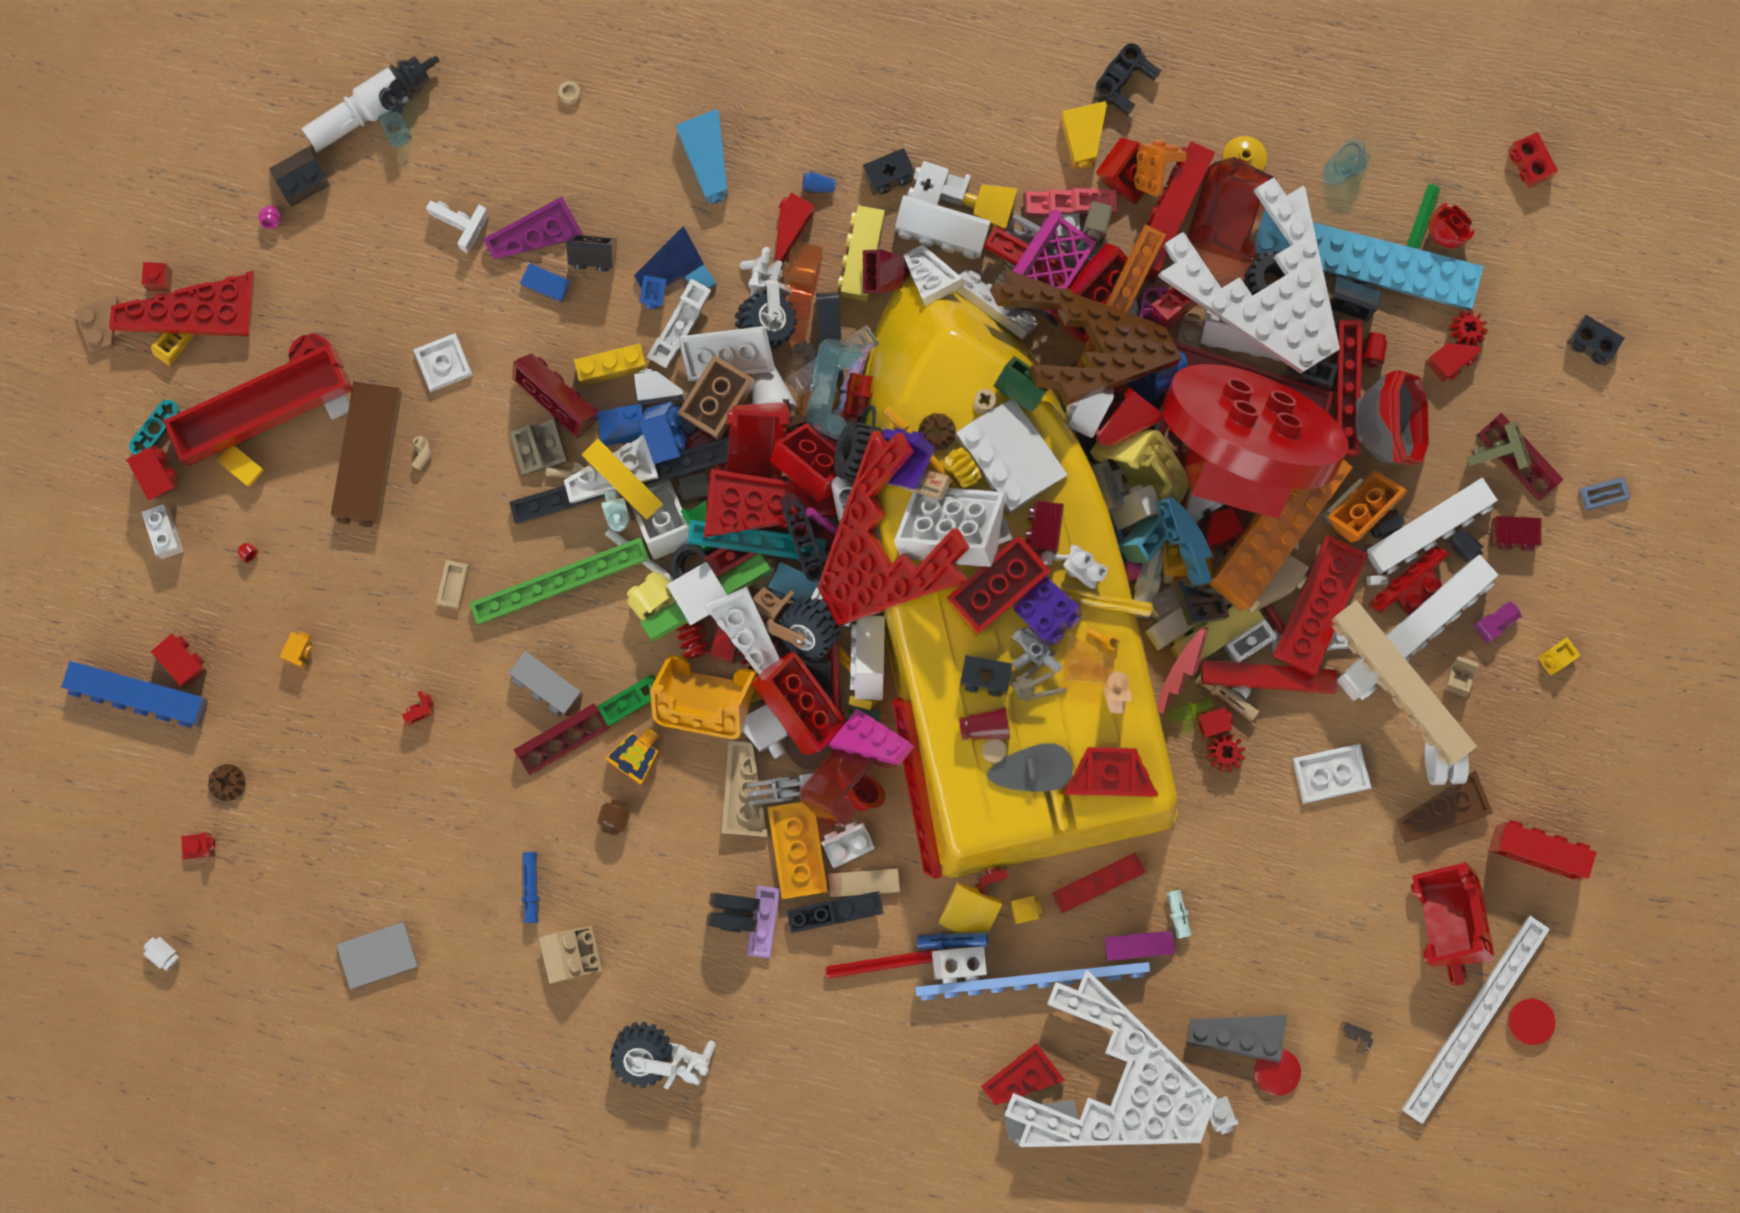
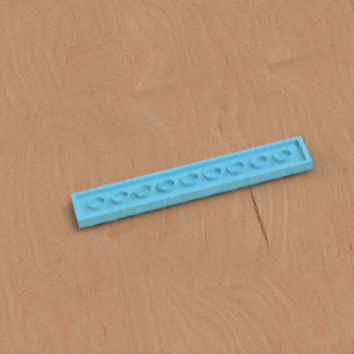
M1267 210L1263 211L1252 252L1253 255L1257 256L1264 255L1268 251H1271V253L1275 250L1282 252L1291 246ZM1313 222L1323 273L1338 277H1349L1354 281L1466 310L1473 309L1484 266Z

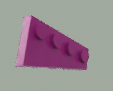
M560 197L483 238V241L493 259L496 260L563 243L572 234L583 235L565 200L563 197Z

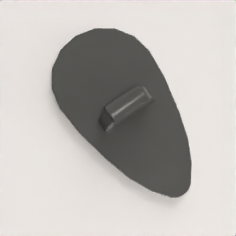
M1043 743L1004 757L988 771L987 777L994 784L1007 789L1034 792L1053 791L1062 788L1069 781L1073 773V762L1070 754L1063 747L1055 743Z

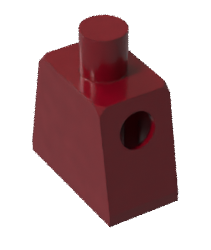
M882 249L863 250V294L885 293L903 288L904 280L907 279L909 270L904 266L901 255Z

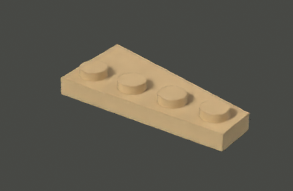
M728 741L721 834L768 837L762 804L750 806L749 801L761 799L760 795L748 796V792L760 790V786L747 788V783L758 781L753 743Z

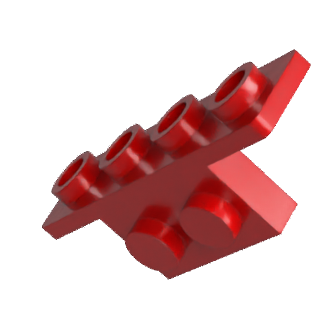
M1436 546L1427 550L1422 558L1408 567L1407 571L1400 577L1395 578L1385 590L1375 595L1374 599L1368 604L1370 608L1382 613L1397 601L1404 613L1410 615L1443 586L1432 569L1448 556L1447 551Z

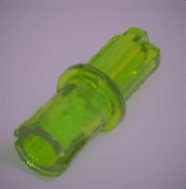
M1209 697L1195 703L1188 702L1186 706L1169 711L1168 715L1171 723L1175 724L1191 718L1195 720L1199 715L1214 711L1215 706L1212 698Z

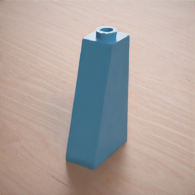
M715 109L676 125L677 134L707 204L711 202L713 204L719 203L728 196L720 117L718 109Z

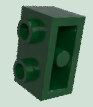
M1013 356L1005 365L993 386L1003 395L1019 403L1022 408L1033 412L1049 389L1036 388L1029 373L1031 367Z

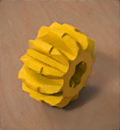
M965 448L955 449L945 457L947 467L962 488L972 487L982 478V473Z

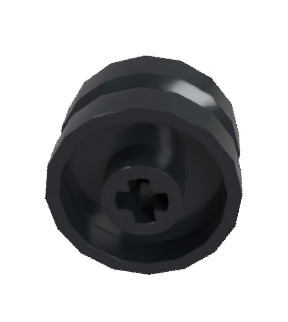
M710 893L709 905L712 908L723 909L722 913H708L706 926L730 932L741 933L746 931L756 933L758 920L753 917L744 916V913L759 912L761 899Z

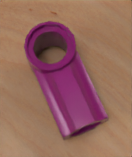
M1509 601L1493 614H1488L1475 623L1473 627L1485 643L1488 644L1501 635L1504 629L1520 619L1522 615L1518 607Z

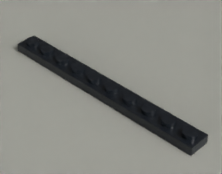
M729 438L683 450L680 457L655 463L659 478L644 482L643 484L647 487L727 463ZM564 485L513 500L509 503L514 522L518 525L605 499V494L570 503Z

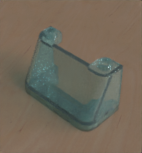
M826 339L819 345L805 415L806 423L814 430L833 439H838L844 427L847 426L848 423L842 417V411L832 409L839 369L852 370L856 368L861 357H864L866 345L836 339Z

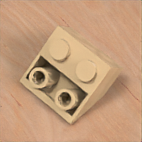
M592 925L556 932L539 938L549 984L602 971Z

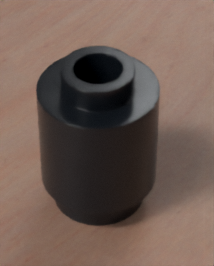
M1397 509L1389 510L1370 529V532L1375 539L1383 540L1401 529L1405 524V520Z
M1463 529L1449 541L1453 545L1452 548L1466 562L1483 554L1481 549L1484 546Z

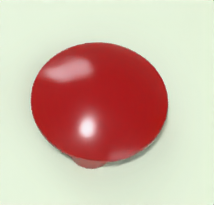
M1282 1049L1280 1062L1257 1059L1255 1063L1254 1078L1259 1087L1268 1094L1276 1096L1288 1094L1296 1088L1300 1081V1064L1297 1058L1285 1049Z

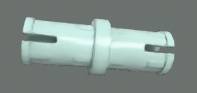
M1181 890L1166 893L1171 909L1170 918H1173L1177 939L1191 936L1192 933L1187 918L1188 910H1185Z

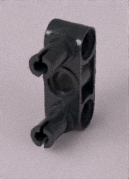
M1126 44L1097 81L1094 98L1099 103L1106 101V105H1114L1128 116L1136 104L1120 94V89L1129 80L1134 70L1136 72L1139 70L1152 81L1157 79L1162 70L1146 59L1147 57L1137 44ZM1132 53L1136 56V59L1130 60L1126 57V54ZM1106 87L1110 90V93L1103 94L1099 89Z

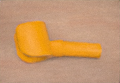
M1091 628L1087 631L1088 634L1103 642L1104 647L1109 651L1116 650L1109 644L1111 639L1118 643L1121 642L1117 636L1107 637Z

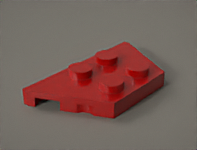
M1087 747L1064 791V795L1158 797V792L1154 788L1149 777L1150 775L1146 767H1144L1136 748Z

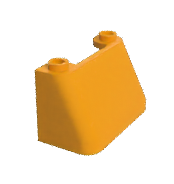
M669 654L650 689L652 717L656 723L665 727L726 739H736L743 730L754 692L751 682L757 677V671L738 669L734 674L733 680L693 673L687 659Z

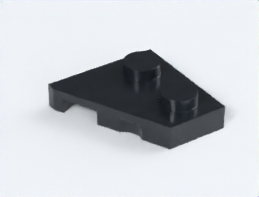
M1178 581L1174 584L1187 626L1225 620L1230 617L1222 595L1208 592L1198 586L1195 588L1188 587L1183 581Z

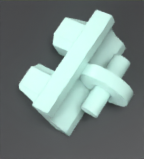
M617 490L604 493L606 502L601 504L608 526L614 531L624 530L628 522L631 521L624 498L620 499Z

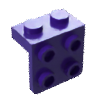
M900 428L895 430L884 429L882 436L887 442L896 433H903L914 451L887 484L913 490L917 489L935 447L925 440V435L917 431L908 433Z
M1048 577L1041 580L1014 606V612L1050 647L1057 645L1063 639L1064 633L1069 628L1073 629L1081 621L1080 617H1082L1080 607Z

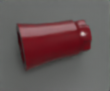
M1006 706L959 718L962 741L970 739L971 741L986 739L1010 740Z

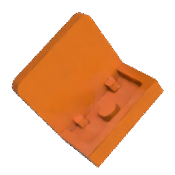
M1153 140V143H1140L1137 153V170L1134 177L1136 189L1155 197H1161L1163 194L1166 162L1186 161L1187 152L1179 150L1177 145L1166 144L1164 140Z

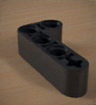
M816 292L821 379L844 381L839 292Z
M787 494L781 499L780 507L800 566L809 581L818 582L820 581L831 547L819 551L802 502L797 495ZM794 505L795 512L797 513L795 515L791 512L790 506ZM804 525L802 530L794 531L796 526ZM805 545H811L809 550L801 551ZM818 565L816 570L808 571L811 566Z

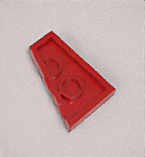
M1035 1043L981 1085V1088L994 1105H998L1011 1100L1013 1093L1023 1096L1064 1082L1065 1080L1039 1045Z

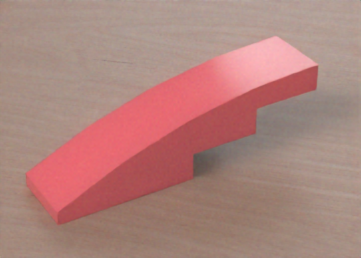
M1074 188L1073 190L1050 189L1048 192L1026 191L1023 193L1024 215L1048 216L1054 209L1062 214L1087 215L1092 202L1112 206V213L1117 212L1116 190Z
M1204 627L1198 631L1171 668L1157 702L1159 713L1164 714L1168 711L1172 694L1178 695L1183 691L1187 674L1194 675L1198 672L1209 628Z

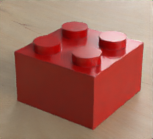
M157 445L151 446L126 459L148 500L178 487L177 481L180 480L174 468L169 469L166 463L168 457L163 448L159 449Z

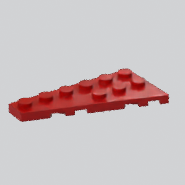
M254 271L245 272V275L237 277H225V280L212 283L209 281L177 289L175 292L165 295L162 293L157 294L153 298L141 301L137 299L111 306L109 328L111 331L249 337Z
M711 469L703 537L786 524L780 507V501L787 494L797 495L805 511L811 507L825 518L837 516L834 497L832 494L819 503L795 482ZM794 505L790 506L792 514H797Z

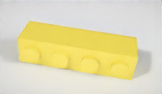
M858 205L857 212H852L850 225L854 226L853 233H848L846 247H850L849 253L843 256L842 268H845L844 277H839L837 289L841 290L842 298L863 302L868 301L869 294H863V250L878 249L885 210Z
M1230 603L1231 608L1228 609L1230 617L1225 620L1208 622L1207 624H1197L1192 628V634L1187 637L1183 634L1173 641L1175 645L1170 650L1178 659L1184 648L1198 631L1207 627L1209 630L1201 662L1263 620L1264 617L1259 610L1253 613L1248 611L1249 608L1240 611Z

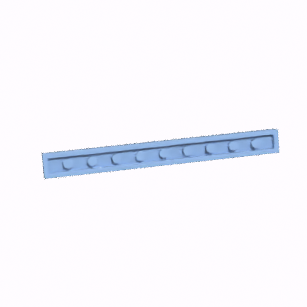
M1149 962L1023 975L915 987L916 996H921V1001L935 999V994H944L945 998L959 997L958 992L967 991L968 996L982 994V989H991V993L1005 992V987L1014 986V991L1027 990L1029 984H1037L1038 988L1052 987L1051 982L1060 981L1062 985H1074V980L1083 979L1086 970L1097 980L1098 977L1107 976V981L1121 980V975L1130 974L1131 978L1145 977L1144 972H1150Z

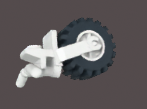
M764 247L759 258L740 263L742 270L753 269V274L748 284V288L751 289L750 297L737 308L739 311L736 312L735 318L738 321L735 322V327L745 329L765 326L770 349L772 350L790 340L792 334L795 333L796 328L794 325L797 324V319L794 316L797 313L796 310L791 308L792 302L786 301L787 296L792 294L793 289L778 282L782 276V262L777 260L767 268L771 250L769 247Z
M635 1022L632 1023L631 1028L627 1025L623 1028L622 1032L618 1033L611 1050V1068L616 1070L615 1076L617 1078H623V1083H632L631 1087L636 1088V1085H640L641 1088H646L647 1084L653 1086L656 1084V1080L660 1082L664 1075L667 1077L663 1088L667 1090L676 1075L688 1083L699 1085L702 1076L707 1075L709 1072V1062L716 1047L714 1041H708L703 1054H698L686 1049L681 1044L669 1043V1036H664L665 1031L662 1028L656 1029L657 1025L653 1023L651 1026H648L647 1022H642L641 1025Z

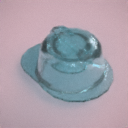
M1358 138L1348 140L1327 162L1323 170V179L1327 184L1337 185L1348 177L1361 175L1366 170L1370 155L1365 151L1363 141Z

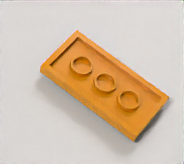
M814 800L768 807L782 900L828 893Z

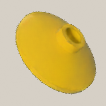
M1239 136L1232 139L1225 146L1222 161L1230 175L1238 179L1248 180L1257 177L1264 170L1267 163V153L1264 146L1257 139L1249 136ZM1247 152L1249 153L1250 157L1244 158L1242 156V153Z

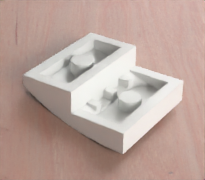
M707 562L666 585L690 625L709 615L704 605L727 596Z

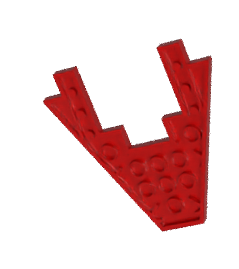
M873 431L871 433L817 589L837 625L851 623L967 581L956 563L970 548L959 528H952L917 568L908 553L900 554L892 563L873 531L886 516L876 499L877 494L914 452L903 433H896L888 444L880 431Z

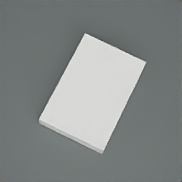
M1361 744L1292 759L1303 804L1371 789Z

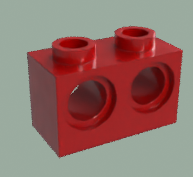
M1538 132L1514 142L1509 148V157L1514 164L1516 163L1520 179L1523 183L1527 184L1528 188L1553 178L1558 172ZM1522 148L1529 149L1531 155L1523 153ZM1532 167L1538 168L1541 174H1535L1532 171Z

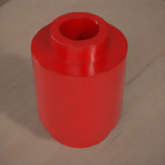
M1372 332L1368 333V338H1365L1362 361L1366 362V366L1379 367L1380 364L1385 363L1388 343L1385 334Z

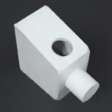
M767 704L748 714L742 731L757 750L762 752L769 749L774 759L786 754L780 741L788 737L787 731Z

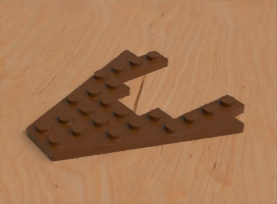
M1006 270L1003 275L1006 284L993 283L990 288L997 306L1057 310L1064 326L1085 328L1097 351L1084 352L1081 360L1085 368L1032 364L1029 370L1036 388L1057 389L1065 405H1070L1178 365L1182 359L1165 326L1124 312L1116 307H1110L1074 294L1068 288L1060 289L1010 270Z

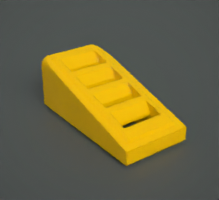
M163 333L151 346L152 353L170 366L195 334H177L182 337L179 340L174 336L175 333ZM170 340L175 346L173 347L167 342Z

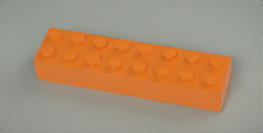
M1343 460L1335 478L1329 484L1315 489H1292L1279 519L1256 513L1211 575L1212 581L1208 584L1240 611L1251 608L1353 467Z

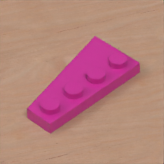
M859 709L849 717L848 721L828 744L834 750L839 751L841 749L850 754L858 753L863 757H874L879 761L900 765L914 748L910 742Z

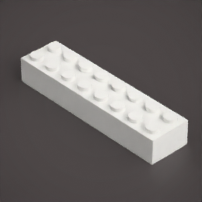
M1478 555L1386 636L1408 662L1411 659L1410 653L1414 655L1416 652H1419L1428 644L1427 638L1431 640L1433 637H1436L1445 629L1443 624L1447 626L1462 614L1460 609L1464 611L1479 599L1477 594L1481 596L1496 584L1493 580L1498 574L1481 555ZM1362 658L1337 678V683L1353 701L1359 697L1363 700L1377 689L1374 685L1378 684L1377 680L1379 678L1373 671L1370 673L1362 664L1364 660Z

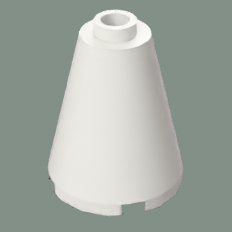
M776 367L773 372L751 374V377L756 382L752 389V404L783 402L788 406L789 417H791V412H797L796 402Z

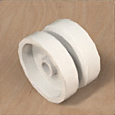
M1425 741V766L1430 784L1444 785L1447 779L1452 784H1465L1469 773L1468 754L1456 764L1450 766L1440 760L1437 755L1439 751L1434 745L1430 746Z

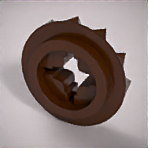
M933 413L925 416L919 424L918 432L926 436L925 440L935 447V451L948 448L955 440L956 427L953 420L944 413ZM935 422H937L939 429H944V432H941L940 441H938L935 434L928 433L934 430Z
M223 764L214 768L213 772L209 775L207 786L215 798L221 801H231L242 794L246 780L243 772L238 767L231 764ZM229 776V781L235 784V786H226L223 789V784L218 779H226Z

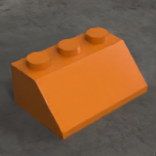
M1374 470L1328 516V519L1337 534L1351 543L1358 541L1407 493V490Z

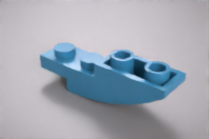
M1173 497L1156 501L1158 514L1162 518L1165 527V535L1170 545L1179 544L1180 555L1184 559L1187 567V576L1192 586L1211 582L1212 579L1205 559L1212 557V554L1194 519Z

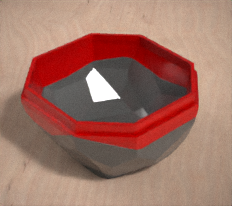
M1395 370L1383 375L1356 402L1358 441L1364 444L1371 454L1382 463L1417 466L1423 463L1429 446L1428 399L1421 377L1401 370Z

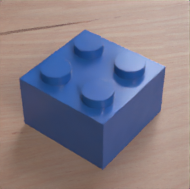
M672 401L646 408L639 420L654 464L680 457L688 441L685 428H681L679 422L681 420L678 414L679 409L674 407Z

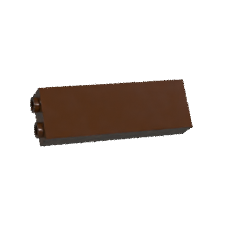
M353 381V391L351 392L331 516L337 519L336 522L350 524V521L359 522V525L363 527H373V524L380 525L402 392L398 387Z

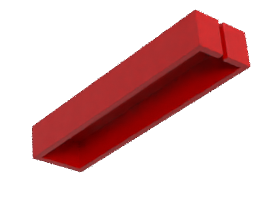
M327 344L163 420L179 461L191 466L353 391L347 373L342 370L344 366L337 350Z

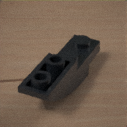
M880 891L786 910L791 933L884 914Z

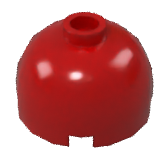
M1444 203L1431 215L1428 224L1429 232L1433 242L1437 245L1449 249L1458 248L1473 237L1475 231L1474 229L1471 231L1470 228L1472 221L1460 207L1456 205L1450 207L1447 206L1449 203Z

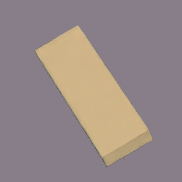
M898 869L828 874L830 898L856 896L880 891V894L900 892Z

